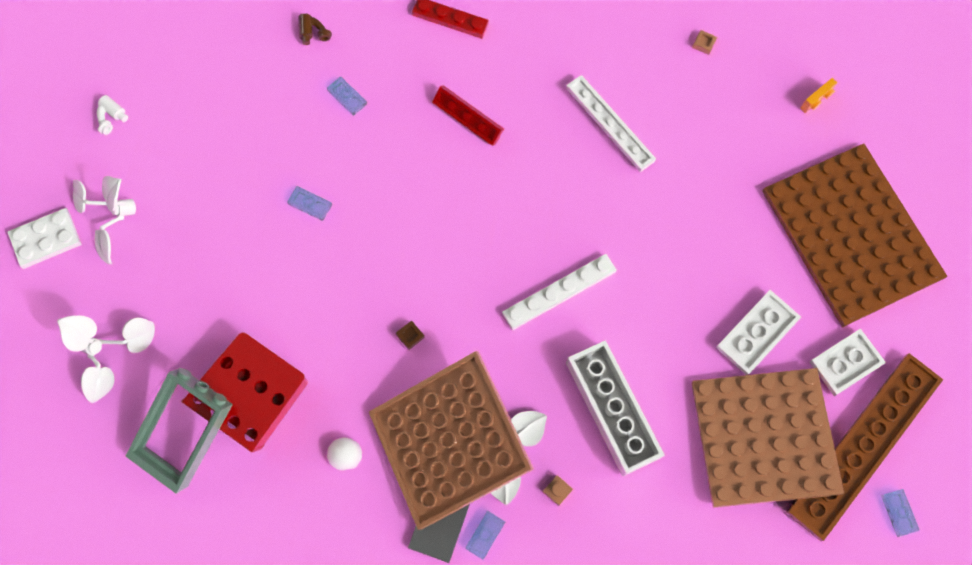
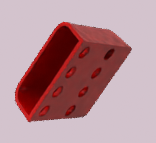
M244 332L237 335L199 380L207 383L209 388L216 393L224 395L233 404L219 430L251 453L259 451L265 446L267 440L308 384L305 375ZM190 392L181 401L208 422L212 417L211 410L215 411ZM228 422L231 423L232 425H234L236 428H235V429L229 428V427H228ZM245 434L252 438L253 441L246 440Z

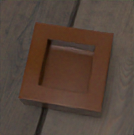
M412 320L396 332V336L408 350L425 338L424 334Z

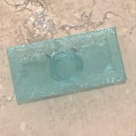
M342 76L327 87V91L352 116L367 105V101Z
M296 186L287 201L288 205L321 221L325 219L332 207V202L299 186Z
M904 489L881 495L897 537L920 531Z
M487 510L465 549L484 560L506 521Z

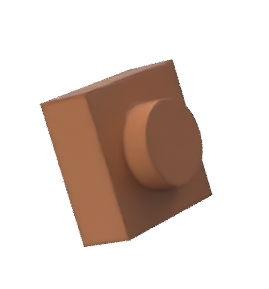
M556 475L543 490V493L560 506L572 492L573 488Z

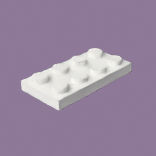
M769 290L716 348L745 375H749L798 322L801 316L772 290Z

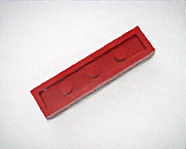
M417 0L412 11V16L480 39H483L489 24L488 19L431 0Z
M442 85L439 87L432 103L490 145H496L504 128L446 86Z

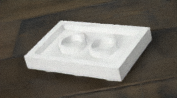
M67 208L7 231L19 265L23 269L82 245Z
M861 328L809 361L813 368L818 369L820 378L833 396H836L886 363Z

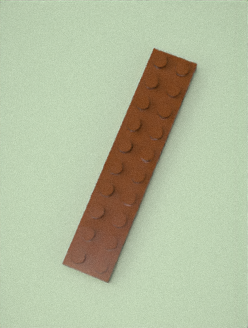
M906 354L835 447L844 494L797 499L786 513L818 540L824 541L944 379L912 354Z

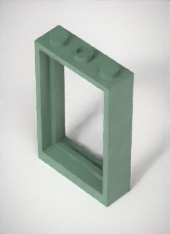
M180 367L168 372L125 457L177 494L189 486L233 404L224 395L216 393L209 388L207 383L199 381L192 376L191 372ZM177 384L215 410L182 472L146 447Z

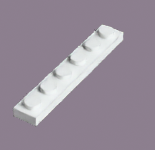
M582 75L566 86L568 92L639 172H642L656 161L655 156Z
M604 254L502 311V315L513 331L616 273L617 269L608 255Z

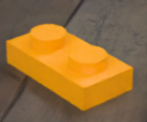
M832 77L809 96L800 109L804 113H807L810 109L814 111L822 103L821 100L823 98L828 99L835 92L834 87L838 82Z

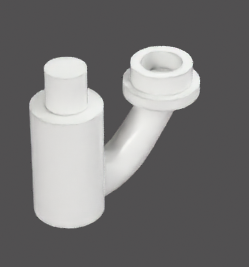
M104 95L99 99L97 108L98 131L101 134L108 135L112 131L113 126L110 121L105 120L106 112L115 120L120 119L122 122H126L128 116L125 114V109L108 95Z

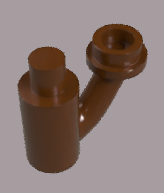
M302 13L298 16L299 38L302 39L303 45L310 44V39L313 37L312 26L319 30L318 37L321 41H329L331 39L332 32L327 30L318 19L307 13Z

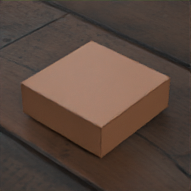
M700 30L692 48L710 55L718 37Z

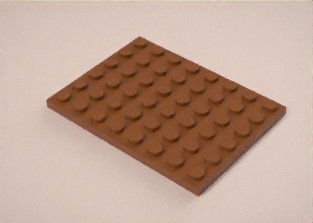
M865 143L767 186L762 190L842 328L948 277Z

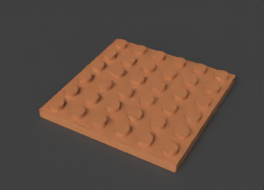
M478 351L467 355L369 411L418 530L426 528L534 470Z
M817 368L692 381L713 508L844 494Z

